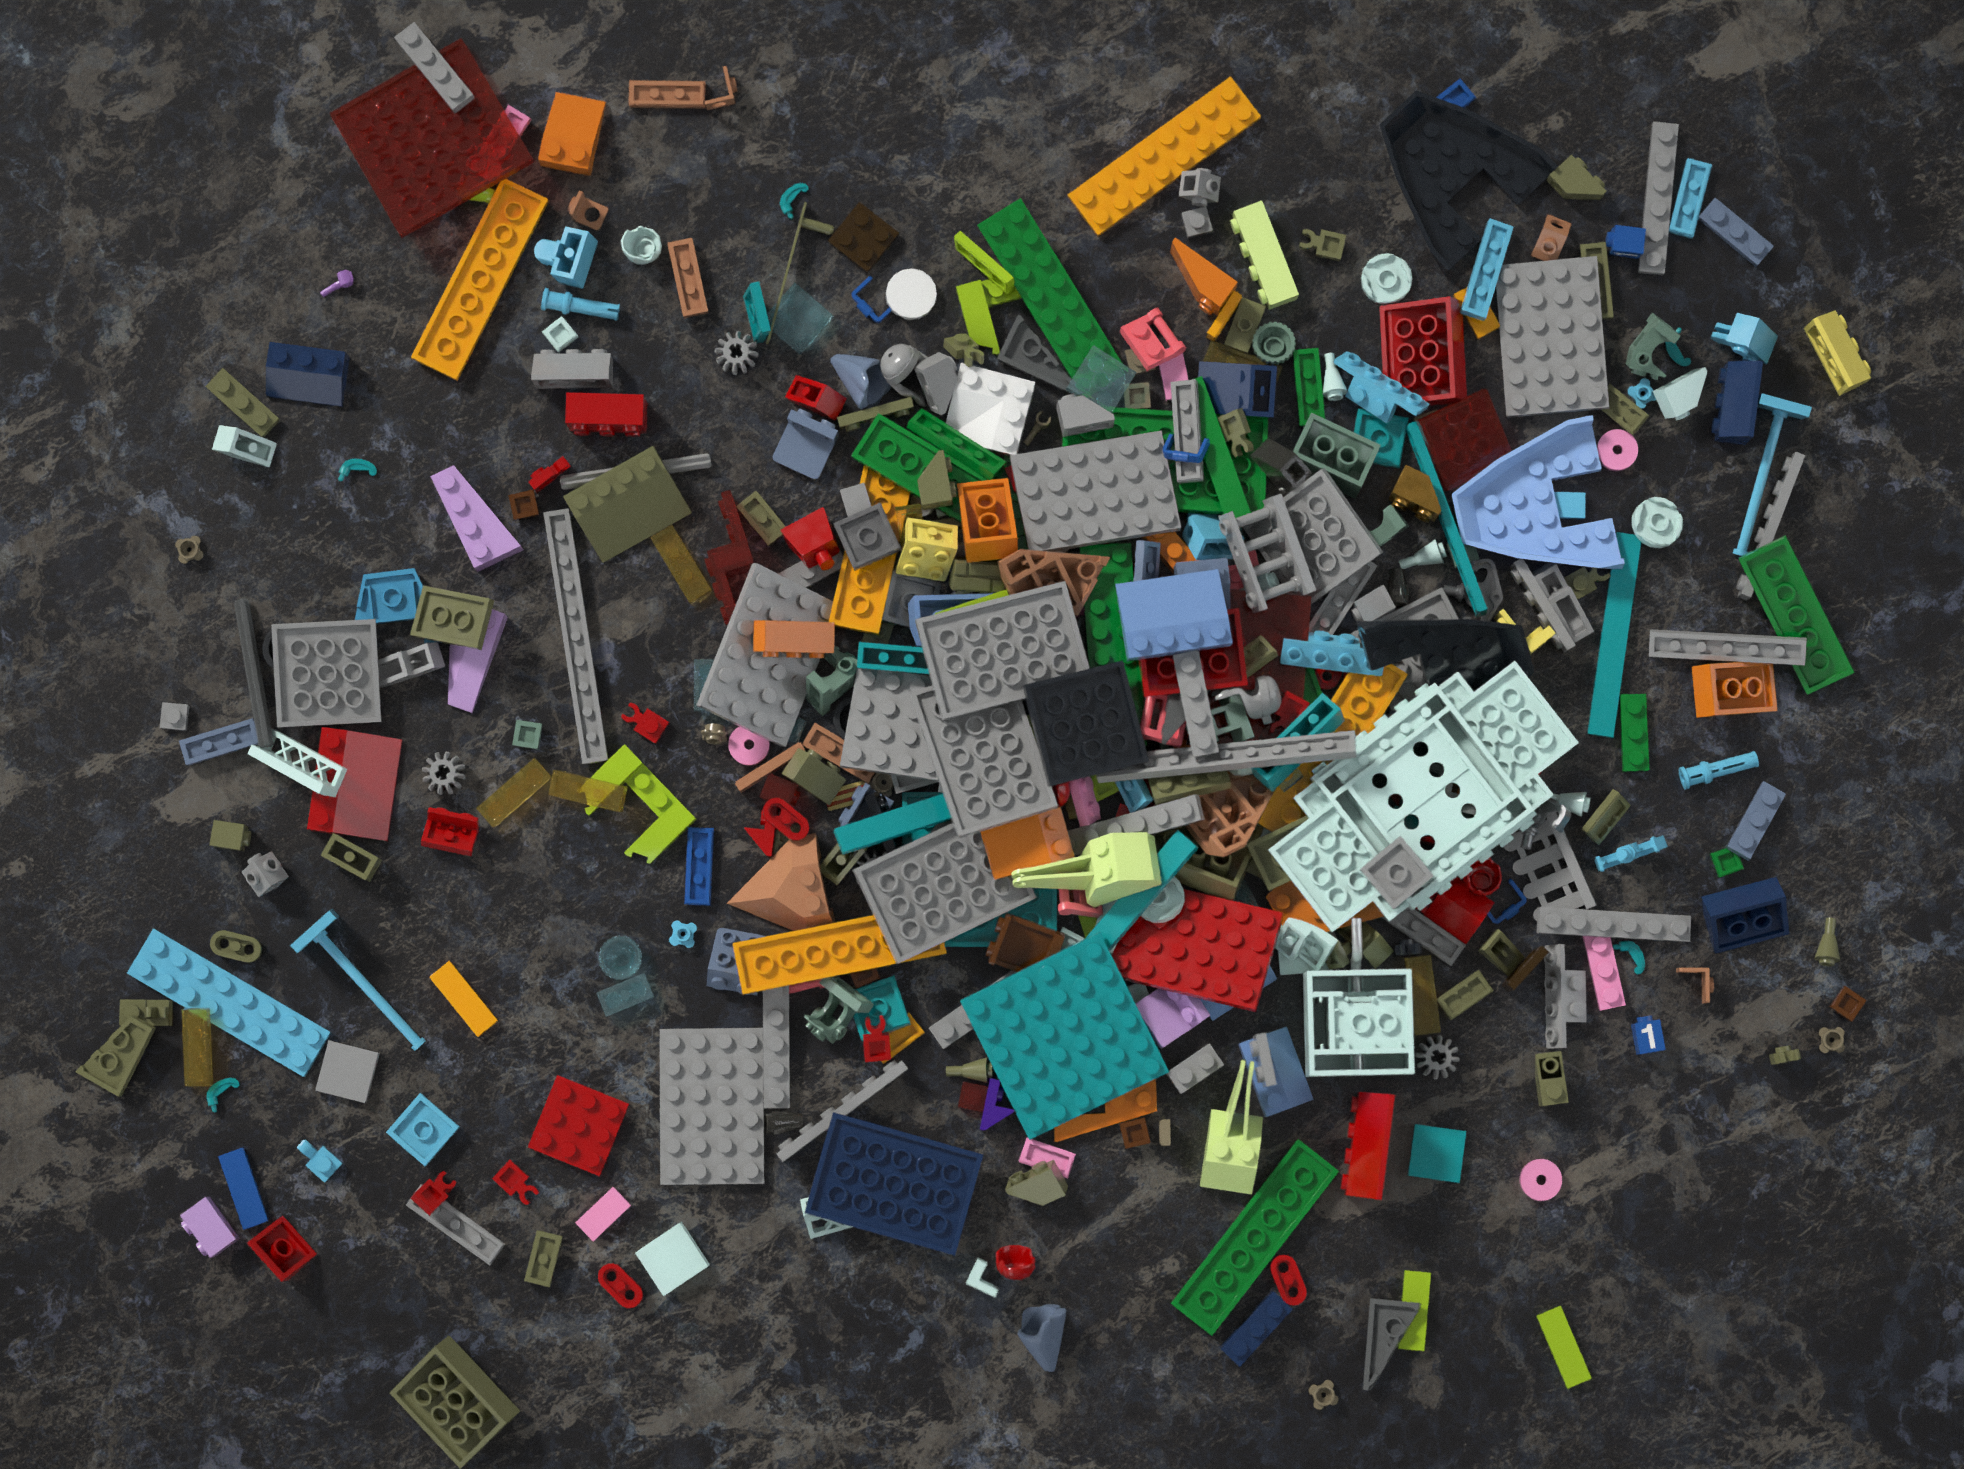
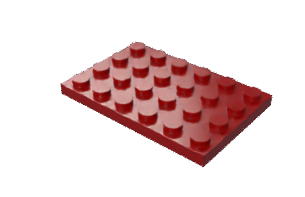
M1183 889L1185 903L1181 912L1174 919L1164 923H1153L1140 916L1119 940L1113 953H1111L1125 981L1256 1012L1284 915L1283 912Z

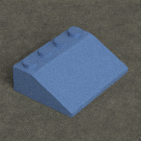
M1218 569L1115 584L1127 661L1181 654L1196 650L1222 648L1232 644L1229 618Z

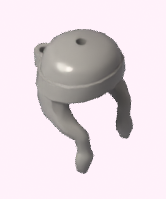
M896 344L890 347L881 358L880 367L883 377L900 395L911 397L917 405L926 407L925 400L921 395L904 387L900 382L910 374L917 362H921L928 357L910 345Z
M1264 675L1255 678V688L1251 692H1246L1241 687L1216 689L1211 695H1217L1215 700L1240 694L1246 713L1252 719L1262 718L1264 725L1272 723L1271 714L1276 712L1281 705V694L1277 683L1272 677Z

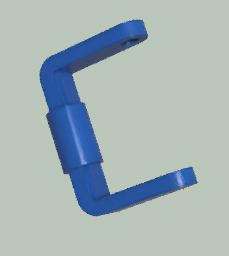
M869 276L852 292V299L857 303L856 307L866 317H870L875 323H880L892 312L891 308L889 307L878 317L873 312L874 310L857 296L873 280Z
M1169 434L1162 450L1166 459L1200 463L1207 452L1210 440L1204 438L1197 454L1172 451L1170 449L1174 442V434Z
M1511 878L1508 882L1521 898V901L1516 905L1512 904L1497 919L1489 911L1487 916L1493 924H1499L1504 919L1508 921L1520 912L1519 908L1527 901L1524 894Z

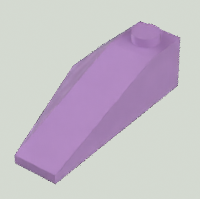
M492 609L482 650L450 644L448 705L473 713L508 618L504 613Z

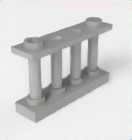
M1282 494L1262 500L1264 504L1263 509L1235 518L1233 511L1218 516L1220 530L1227 539L1246 592V602L1253 613L1268 609L1265 601L1294 591L1297 597L1316 591ZM1265 518L1270 520L1273 529L1272 533L1244 543L1239 530L1240 527ZM1275 542L1279 545L1281 557L1254 567L1252 566L1248 552ZM1284 566L1287 568L1290 581L1261 591L1257 576Z

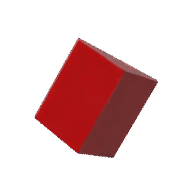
M1456 876L1450 881L1453 886L1443 894H1437L1424 913V916L1466 945L1495 902L1486 896H1478L1467 889L1464 881Z
M281 1216L247 1243L281 1282L288 1281L317 1255L284 1216Z

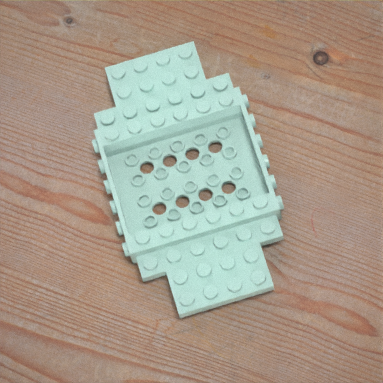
M1516 661L1512 662L1475 692L1459 672L1455 673L1440 686L1434 683L1429 687L1425 683L1414 692L1417 697L1410 702L1404 699L1395 706L1396 713L1388 718L1386 714L1373 723L1376 727L1370 733L1364 730L1356 736V758L1337 759L1328 765L1323 761L1312 770L1314 776L1310 778L1312 784L1293 798L1309 819L1268 849V851L1331 933L1372 901L1388 922L1407 907L1411 910H1414L1416 907L1419 911L1432 902L1429 898L1436 892L1440 895L1453 886L1450 881L1456 876H1459L1460 879L1473 871L1471 868L1473 863L1477 860L1483 863L1493 855L1491 850L1498 844L1504 847L1514 839L1511 835L1519 828L1523 832L1535 823L1532 820L1537 815L1534 810L1554 795L1538 774L1579 742ZM1417 742H1424L1428 746V753L1423 757L1416 756L1413 752V746ZM1438 762L1443 765L1444 773L1441 777H1433L1430 774L1429 767L1432 763ZM1377 773H1381L1387 778V784L1383 788H1376L1372 784V778ZM1449 783H1455L1460 788V794L1456 798H1450L1445 793V788ZM1398 794L1402 797L1403 804L1399 809H1393L1389 806L1388 798L1390 795ZM1464 804H1472L1475 807L1476 814L1473 818L1467 819L1462 816L1461 808ZM1412 814L1418 818L1419 825L1416 829L1410 830L1405 827L1404 819L1407 815ZM1425 835H1430L1435 840V845L1431 850H1424L1420 846V839ZM1401 836L1434 877L1393 910L1359 869Z

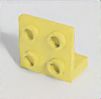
M908 517L905 523V545L896 566V573L946 581L958 549V526Z
M1504 609L1494 617V620L1498 623L1515 624ZM1550 625L1544 630L1540 626L1528 635L1526 641L1530 655L1556 634Z

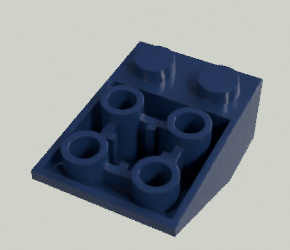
M1199 361L1198 377H1203L1215 414H1227L1236 409L1243 408L1245 416L1274 417L1277 366Z

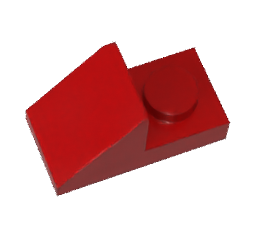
M772 807L771 814L778 816L779 808ZM762 810L760 825H765V828L744 827V829L768 858H772L776 828L764 818Z

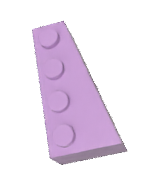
M454 465L431 476L477 572L523 551L520 544Z

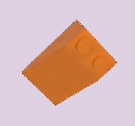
M556 92L542 138L538 157L540 165L542 167L591 176L606 102Z
M1174 238L1170 252L1193 296L1200 304L1199 308L1208 315L1214 313L1218 316L1234 290L1236 291L1238 282L1177 238Z
M1008 478L958 483L957 490L967 563L1004 559L1018 551V539Z
M1732 662L1692 667L1696 718L1777 711L1772 663Z
M1061 807L981 832L994 880L1011 876V873L1017 869L1036 867L1075 857Z

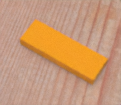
M448 961L429 977L477 1037L481 1036L498 1022V1019L451 961Z

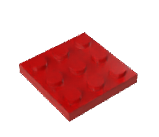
M557 1075L528 1148L601 1176L630 1104Z

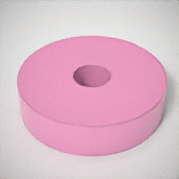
M1620 429L1608 431L1597 443L1600 464L1608 470H1625L1637 458V442L1627 431ZM1613 447H1620L1621 454H1615L1613 452Z
M739 726L732 732L728 746L732 757L738 763L753 766L761 763L767 757L770 750V741ZM748 740L754 742V747L750 750L745 748V742Z
M1536 1159L1530 1161L1523 1167L1520 1173L1521 1189L1529 1198L1545 1201L1553 1198L1559 1192L1562 1185V1175L1559 1168L1549 1160ZM1539 1175L1545 1177L1543 1185H1539L1536 1181Z

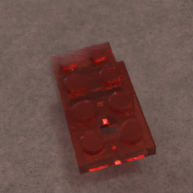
M731 490L722 492L723 500L718 501L723 518H729L730 524L726 525L732 543L708 550L709 558L704 559L710 577L715 576L716 582L712 583L718 601H723L724 607H720V611L726 625L729 624L736 606L728 579L749 572L752 563H754Z

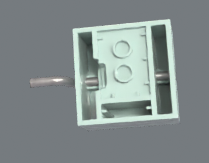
M1352 918L1351 970L1306 971L1303 973L1305 1077L1415 1074L1412 969L1361 970L1363 950L1362 918Z

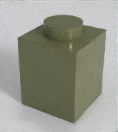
M214 820L210 846L244 852L245 846H249L251 840V831H248V826Z

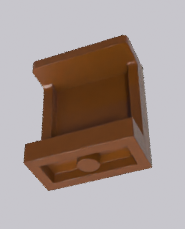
M1006 912L1004 918L999 917L994 930L998 932L995 942L990 941L985 955L989 956V964H997L1018 972L1059 952L1065 939V934Z

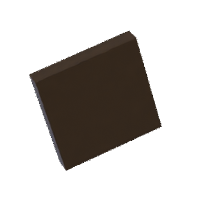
M1543 946L1534 948L1502 983V987L1508 992L1515 990L1549 951Z

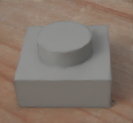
M1207 207L1181 213L1188 239L1212 233L1213 230Z
M162 702L160 728L187 731L190 706Z

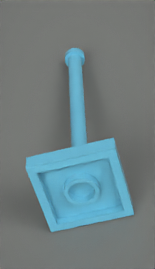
M1759 394L1757 408L1772 411L1771 415L1774 417L1737 549L1733 550V554L1743 556L1749 553L1747 548L1784 418L1787 419V416L1801 420L1808 418L1812 409L1810 406L1766 394Z
M333 909L329 910L290 946L299 953L312 941L316 944L319 942L413 1045L411 1048L414 1051L417 1050L426 1040L423 1037L420 1038L326 936L328 933L325 929L339 917Z

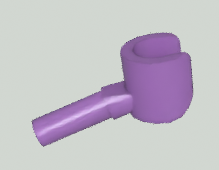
M348 270L338 272L339 281L320 292L321 295L325 297L336 289L350 287L354 282L352 272Z

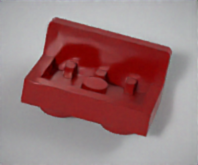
M429 807L421 846L472 856L479 832V818L469 813L459 814L444 808L435 809Z

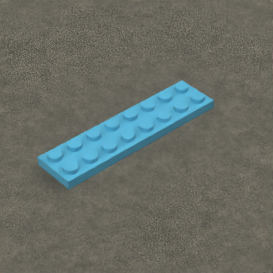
M156 929L151 931L127 974L303 1077H306L332 1033Z

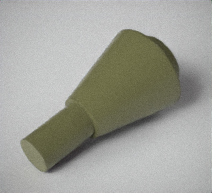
M1826 918L1825 932L1814 957L1815 960L1819 961V965L1830 967L1840 962L1835 935V918Z
M988 1057L963 1064V1066H946L947 1077L963 1076L964 1078L989 1083L990 1078H994L995 1070Z

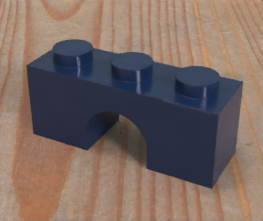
M1271 1291L1254 1309L1249 1318L1219 1348L1240 1367L1293 1309L1274 1291Z

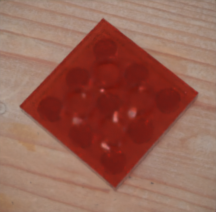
M1487 389L1479 390L1416 420L1445 491L1468 482L1495 460L1512 451Z

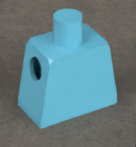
M1187 514V523L1182 537L1196 560L1233 559L1227 539L1219 527L1220 520L1218 516L1220 515Z

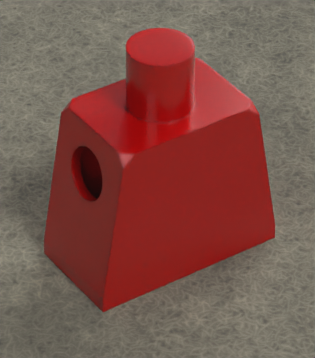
M823 507L780 530L787 545L807 568L819 565L821 570H829L834 566L835 562L832 557L838 554L840 550L831 522Z

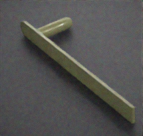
M804 202L770 326L771 331L766 344H769L800 227L827 235H832L834 231L832 225L803 217L807 202Z

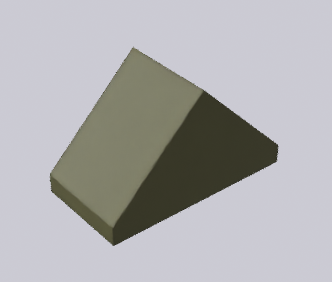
M1499 929L1495 930L1478 949L1484 957L1507 976L1525 958Z

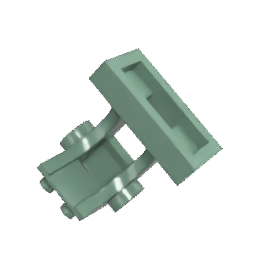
M1652 313L1646 320L1648 324L1630 345L1626 365L1632 369L1631 373L1640 376H1646V373H1650L1652 379L1658 380L1659 376L1666 377L1667 375L1653 364L1652 352L1660 343L1672 342L1675 344L1680 335L1670 325Z
M1391 504L1382 510V524L1373 531H1369L1379 547L1409 527L1400 512Z
M834 646V653H826L825 659L835 669L831 675L820 677L815 671H812L806 676V700L822 716L829 712L830 705L850 690L855 683L857 658L851 653L840 652L837 646Z
M1240 694L1219 699L1221 707L1211 710L1216 740L1219 741L1217 736L1231 733L1234 743L1244 742L1255 737ZM1223 713L1228 726L1218 729L1213 716Z
M838 976L821 979L820 984L829 990V998L822 1009L818 1007L811 1015H805L804 1017L808 1021L805 1026L808 1029L813 1028L811 1033L822 1042L824 1039H827L832 1044L845 1036L847 1026L856 1012L869 1013L874 1005ZM838 1004L844 1007V1010L837 1020L832 1014Z

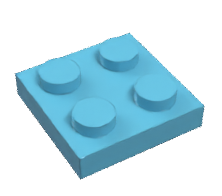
M420 1093L386 1133L420 1163L427 1166L460 1126Z

